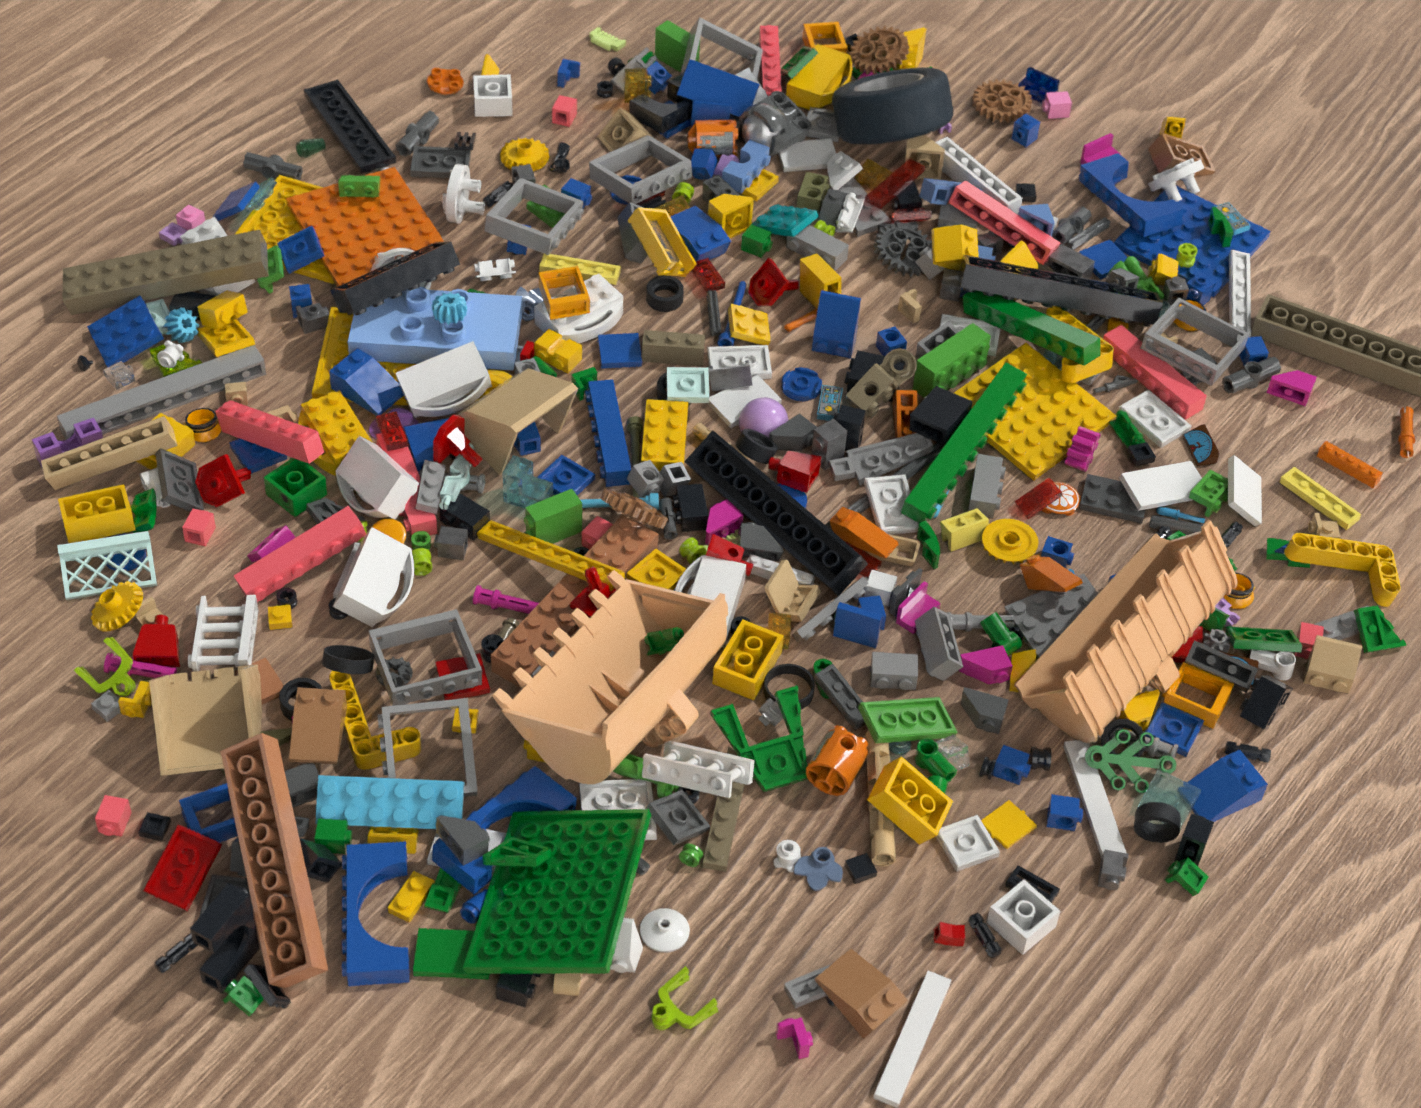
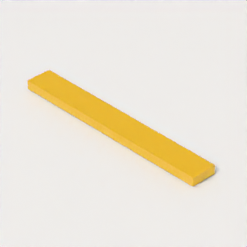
M492 520L477 532L478 539L585 581H587L585 569L595 567L601 582L608 584L610 591L614 589V586L607 576L613 570L625 578V573L622 570Z

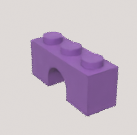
M94 417L73 424L74 433L67 440L58 441L53 432L32 439L35 454L41 467V461L102 439V431Z

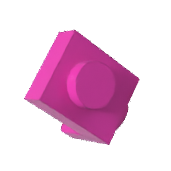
M787 1018L777 1023V1040L792 1037L798 1059L809 1057V1050L813 1046L811 1032L806 1031L802 1018Z

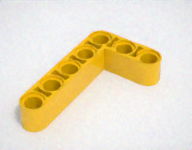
M1053 306L1052 308H1047L1046 315L1100 338V356L1083 366L1065 357L1062 359V381L1075 383L1109 370L1112 367L1114 348L1111 344L1070 313L1062 310L1061 307Z
M1295 533L1285 548V556L1291 561L1368 572L1374 601L1380 606H1390L1401 590L1393 551L1385 545Z
M331 671L329 675L331 689L345 690L347 711L343 730L355 765L362 770L382 766V761H387L386 752H381L380 738L384 737V733L371 736L351 675ZM405 727L391 731L394 762L413 758L421 753V736L417 728Z

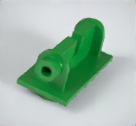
M1119 410L1116 413V419L1110 421L1109 424L1128 449V446L1145 443L1143 434L1131 423L1127 412Z
M679 627L665 629L662 632H649L644 638L645 643L651 648L647 656L654 654L662 655L671 651L684 636V631Z

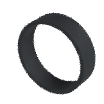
M332 645L324 648L322 665L340 673L366 674L373 670L375 656L372 652L363 648L348 645Z
M781 664L775 666L767 673L764 681V696L766 700L771 698L774 702L776 701L775 696L771 694L767 686L774 677L782 674H793L803 678L811 688L810 693L805 698L799 700L801 710L811 703L814 696L815 682L808 670L796 664Z

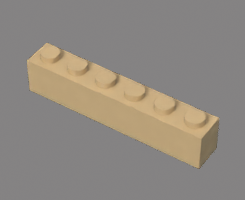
M163 416L44 459L41 463L45 479L54 490L154 455L160 448L168 450L178 445L172 426Z

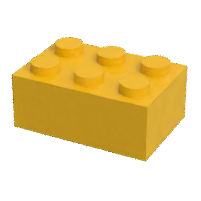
M124 484L58 498L68 543L100 539L135 531L132 511Z
M742 619L713 667L712 684L754 701L764 684L767 673L774 667L782 653L784 635Z
M902 756L883 767L867 799L919 845L938 835L953 803V800Z

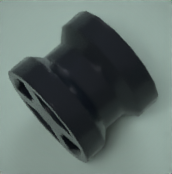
M496 634L487 635L481 642L482 657L488 663H491V654L503 642V638Z
M1031 746L1029 756L1030 770H1036L1037 768H1043L1044 771L1050 770V747L1038 749L1035 746Z

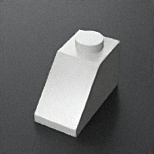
M623 919L610 967L611 970L616 972L635 973L643 946L634 919Z

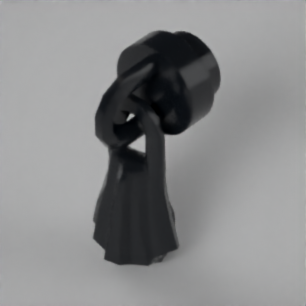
M565 142L558 144L554 163L549 167V170L552 172L565 173L570 169V162L568 159H565L569 154L570 146Z

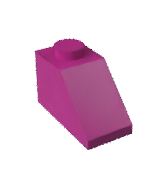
M1299 370L1274 375L1271 377L1267 393L1306 406L1317 377Z
M728 499L721 503H716L710 508L705 545L707 546L710 543L712 534L726 538L727 535L734 534L735 530H739L741 523H743V514Z
M1003 645L960 655L963 667L959 672L988 685L1010 680L1013 666Z

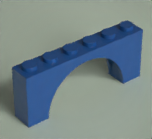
M1119 153L1081 165L1079 181L1143 237L1182 225L1184 208L1174 199L1158 202L1138 200L1123 194L1115 187L1116 183L1126 179L1128 176L1129 162Z
M449 418L404 427L405 440L418 473L422 470L424 460L433 462V440L439 428ZM535 421L517 435L514 447L518 450L520 456L541 452V437Z
M534 766L528 772H523L514 783L506 785L501 793L496 797L490 798L478 811H473L466 820L475 821L481 829L484 828L486 830L495 822L512 816L513 812L576 810L577 797ZM441 838L437 839L433 844L432 861L472 894H476L491 881L492 865H484L483 856L463 866Z
M406 842L347 845V855H342L343 870L347 869V875L342 876V888L347 890V896L342 897L343 912L347 911V918H342V932L347 933V939H342V954H347V961H342V976H347L348 986L410 982L408 947L390 946L374 939L366 932L359 920L361 906L373 889L390 879L408 876Z

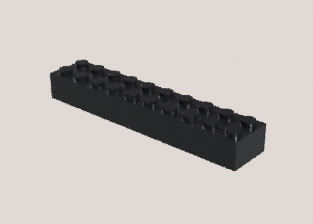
M964 254L958 275L960 287L967 292H975L977 290L982 291L987 296L997 294L1002 295V298L1008 300L1018 298L1022 299L1024 303L1033 304L1038 302L1048 308H1052L1054 305L1061 307L1064 311L1071 312L1074 309L1079 310L1080 313L1085 315L1095 313L1100 314V317L1105 319L1115 317L1125 323L1135 321L1139 322V325L1146 327L1156 323L1163 303L1157 292Z
M712 430L684 461L699 477L721 496L728 499L750 521L764 526L787 553L815 575L837 596L867 566L868 563L858 552L715 431Z

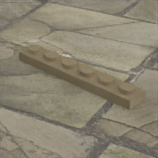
M728 747L727 754L738 756L733 747ZM732 781L730 798L717 795L702 868L727 871L745 784Z

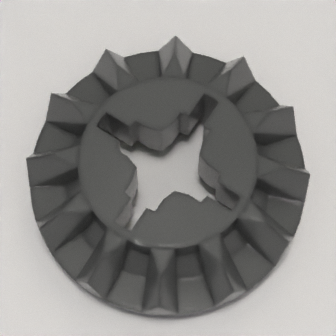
M392 656L389 660L385 659L389 672L390 668L398 670V675L394 672L390 673L395 688L406 685L413 675L410 662L404 661L403 657L395 659ZM377 667L375 672L376 678L381 685L385 686Z

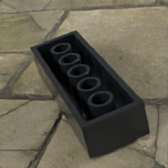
M434 242L330 291L340 313L360 315L367 311V307L372 305L373 307L380 306L385 303V299L389 297L391 299L397 298L406 289L409 291L420 287L419 283L426 281L428 283L436 280L437 275L441 273L445 275L455 271L454 267L460 265L452 242Z

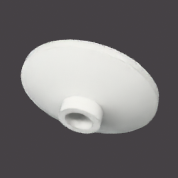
M657 909L648 913L642 920L640 936L645 945L654 951L663 953L673 952L680 949L688 940L689 924L686 918L675 910Z

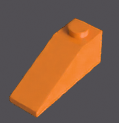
M896 390L893 395L895 438L916 434L910 430V414L917 408V390Z
M841 507L829 520L833 532L847 544L886 559L899 545L897 540L860 513L845 507Z
M1039 554L1027 558V562L1020 565L1028 589L1067 592L1083 583L1081 578L1050 557H1040Z

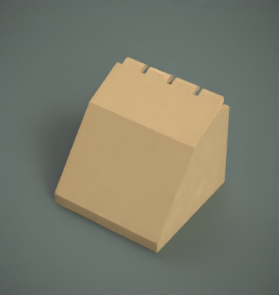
M528 368L507 379L457 415L465 418V436L471 441L469 444L473 445L474 449L487 463L501 475L504 472L517 435L524 428L542 417L557 434L561 432L578 388L572 382Z
M258 664L238 666V676H235L234 668L229 667L214 669L215 678L211 679V671L204 670L191 672L192 681H188L187 673L170 674V676L164 675L149 680L161 776L222 769L224 766L220 751L261 733L262 700Z

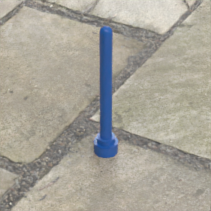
M741 281L738 285L733 302L735 305L741 306L747 286L745 281ZM729 319L725 332L719 335L717 342L719 347L734 345L735 338L730 335Z

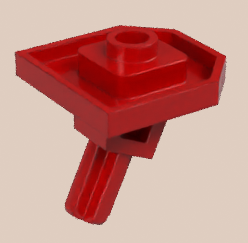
M767 258L751 277L748 294L757 306H772L783 295L784 291L798 290L799 281L797 279L787 280L771 258Z
M452 415L439 428L433 440V462L440 464L450 454L456 457L460 454L473 467L480 464L482 458L469 446L471 441L465 436V418L460 415Z
M224 454L199 467L195 483L205 503L220 507L245 494L241 482L251 479V470L242 468L235 471L228 454Z
M595 567L585 569V577L589 585L570 602L571 609L575 610L578 608L588 618L598 610L588 596L593 590H598L607 599L616 591L615 588L610 591L608 584L601 582Z

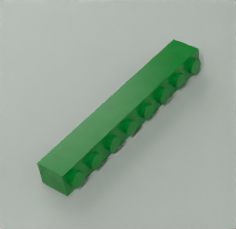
M977 290L963 295V313L1083 366L1100 356V338L1013 300L1004 299L1001 295L987 296L982 291Z

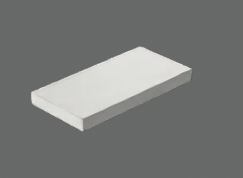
M1192 461L1122 473L1119 479L1138 511L1193 501V499L1189 498L1190 492L1202 477Z

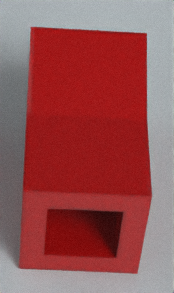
M939 922L933 929L934 943L947 946H964L965 925Z

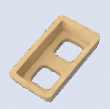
M888 534L897 540L899 545L886 559L867 552L870 558L911 567L916 561L920 541ZM898 551L909 552L910 558L899 557L897 553Z

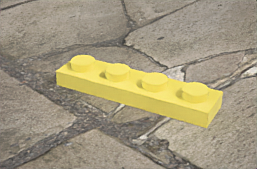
M543 254L539 265V272L578 266L583 279L587 280L593 275L600 274L613 285L617 284L621 273V266L554 254Z
M1293 467L1281 476L1280 483L1331 520L1337 521L1338 525L1345 530H1348L1360 520L1361 514L1296 467Z

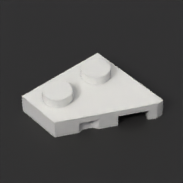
M842 151L833 155L826 163L830 185L833 190H839L863 169L860 163Z

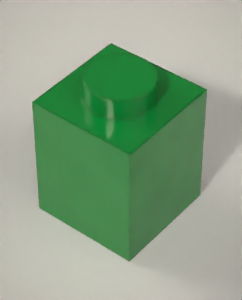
M750 224L742 235L741 250L762 258L766 252L771 250L773 241H771L772 232Z
M318 819L315 843L325 845L333 854H346L347 845L352 843V830H348L347 820Z

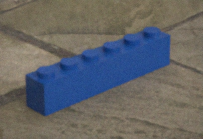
M613 379L589 381L588 390H585L586 403L590 402V405H588L589 418L593 417V420H591V431L596 433L593 436L594 447L599 449L596 451L597 462L602 464V466H599L600 478L605 480L606 487L631 485L627 480L631 471V465Z

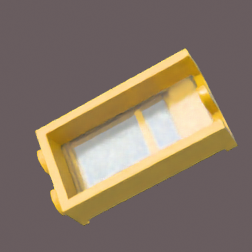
M637 208L634 210L627 221L631 223L649 258L655 264L654 267L657 268L656 273L661 276L686 277L697 263L668 212L664 209Z

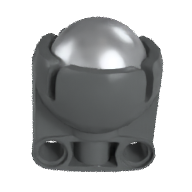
M774 91L769 97L748 107L741 114L738 122L739 130H742L741 139L743 143L746 144L749 140L768 146L770 147L769 156L771 157L797 142L804 141L812 126L810 120L796 104L780 91Z

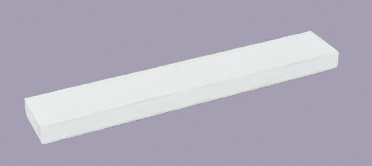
M1231 250L1229 253V324L1249 333V337H1251L1250 254Z
M1080 740L1064 742L1063 747L1101 859L1105 849L1126 853L1098 769L1090 767L1085 761V753L1090 747L1089 744Z
M927 971L875 1091L874 1099L898 1108L949 989L951 979Z

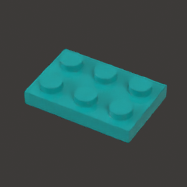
M776 204L771 206L766 213L758 216L752 225L772 232L771 234L794 237L817 219L818 214L816 210Z

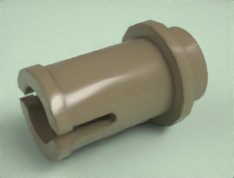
M507 618L502 622L503 627L498 636L503 638L504 641L519 625V622L514 618Z

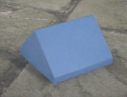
M1048 204L1024 205L1019 208V216L1052 237L1055 222Z

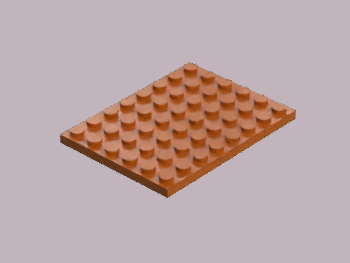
M395 167L365 175L380 176L379 197H340L339 185L337 183L286 198L287 206L301 229L304 230L309 226L314 227L325 255L320 260L337 287L370 272L375 262V256L378 257L377 254L380 252L385 253L395 248H407L416 251L434 242H445Z

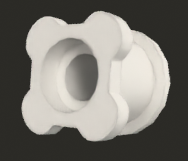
M167 340L164 343L166 348L160 351L157 357L163 367L174 368L177 360L182 361L185 358L182 352L184 349L180 344H174Z
M783 840L777 845L776 853L778 857L774 859L773 864L776 868L782 867L787 869L788 872H794V867L801 858L800 847L793 840Z

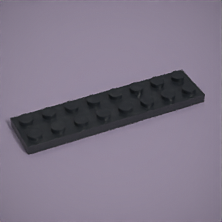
M339 80L304 89L306 99L361 174L396 163L394 153Z

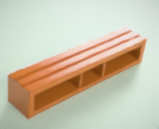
M1325 441L1319 448L1318 458L1369 487L1374 488L1380 482L1383 472L1330 442Z

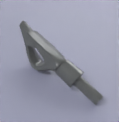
M1117 375L1113 382L1105 383L1102 387L1093 389V393L1096 394L1103 391L1107 393L1115 389H1121L1137 383L1138 380Z

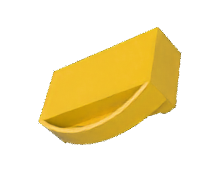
M817 44L814 48L818 54L796 76L789 80L786 96L797 107H803L810 110V107L822 109L824 105L832 103V96L839 88L845 76L848 78L842 85L851 82L852 60L849 54Z
M340 390L330 392L328 395L310 399L308 402L301 404L298 424L318 431L324 453L313 462L326 472L336 476L337 468L359 436L372 442Z

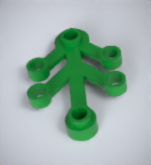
M1125 729L1118 730L1115 736L1103 746L1093 745L1087 749L1085 753L1086 763L1092 768H1100L1109 779L1111 787L1115 790H1122L1126 782L1123 777L1115 774L1108 763L1118 764L1134 784V789L1139 793H1145L1149 789V783L1142 779L1132 766L1157 768L1163 774H1171L1176 769L1175 759L1168 755H1163L1158 759L1133 756L1144 746L1153 744L1154 737L1149 732H1142L1139 735V739L1119 755L1109 753L1120 743L1129 742L1131 735ZM1121 732L1127 734V738L1124 741L1119 739ZM1146 734L1150 736L1149 743L1142 741L1143 736ZM1100 753L1101 759L1097 762L1094 761L1093 755ZM1165 761L1171 762L1169 769L1163 767ZM1116 779H1120L1122 781V785L1120 787L1114 786V781ZM1140 781L1145 783L1143 790H1139L1137 787Z

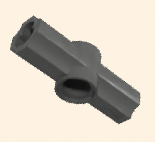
M428 111L416 123L408 125L405 135L396 144V150L400 155L407 157L413 152L414 146L425 145L428 142L431 131L439 124V118L435 113Z
M247 152L243 161L244 168L261 172L269 180H274L279 175L300 181L303 173L302 166L284 162L280 156L274 154L268 158Z
M1081 206L1067 218L1059 220L1058 226L1052 233V237L1060 242L1059 246L1064 245L1075 234L1082 233L1084 225L1092 216L1090 210Z
M1269 357L1258 363H1246L1244 369L1223 378L1224 390L1229 394L1244 388H1256L1260 381L1280 373L1281 366L1279 360L1276 357Z

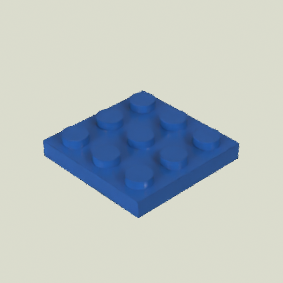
M141 296L136 297L87 326L110 371L164 339Z

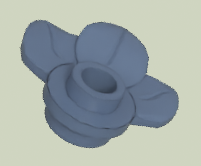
M520 287L515 296H522V319L532 321L535 319L534 306L543 302L540 289L536 288L527 292L523 287Z
M819 847L812 852L811 856L801 857L794 867V874L807 876L809 887L814 891L823 889L829 880L840 882L843 870L834 861L835 858L830 849Z

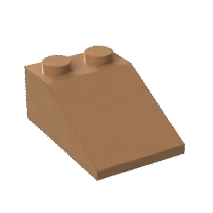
M1161 133L1148 148L1158 173L1174 168L1175 165L1191 158L1194 159V162L1201 160L1205 167L1194 173V176L1212 175L1215 173V169L1204 147Z
M297 689L289 762L338 763L347 711L345 690Z
M852 949L848 950L814 979L863 1039L908 1001L892 980Z

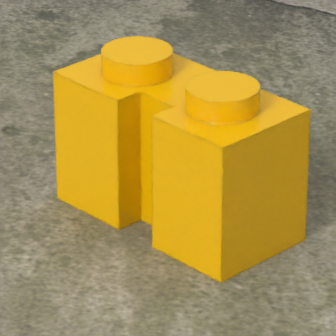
M228 290L198 306L202 325L216 329L229 324L231 318L237 319L248 313L244 294Z
M548 329L535 341V356L540 357L547 364L568 374L582 360V345L571 339L566 341L562 339L561 334Z

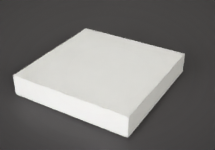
M978 815L940 828L936 836L956 872L999 857L1000 854L999 849Z

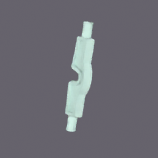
M460 454L450 466V474L452 476L445 477L440 492L441 502L439 507L441 509H448L450 502H455L460 490L469 483L471 464Z

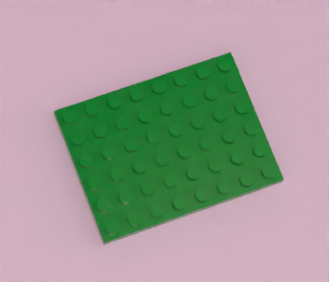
M650 810L513 812L504 841L514 837L551 848V858L537 867L495 866L463 965L466 974H609L651 819Z

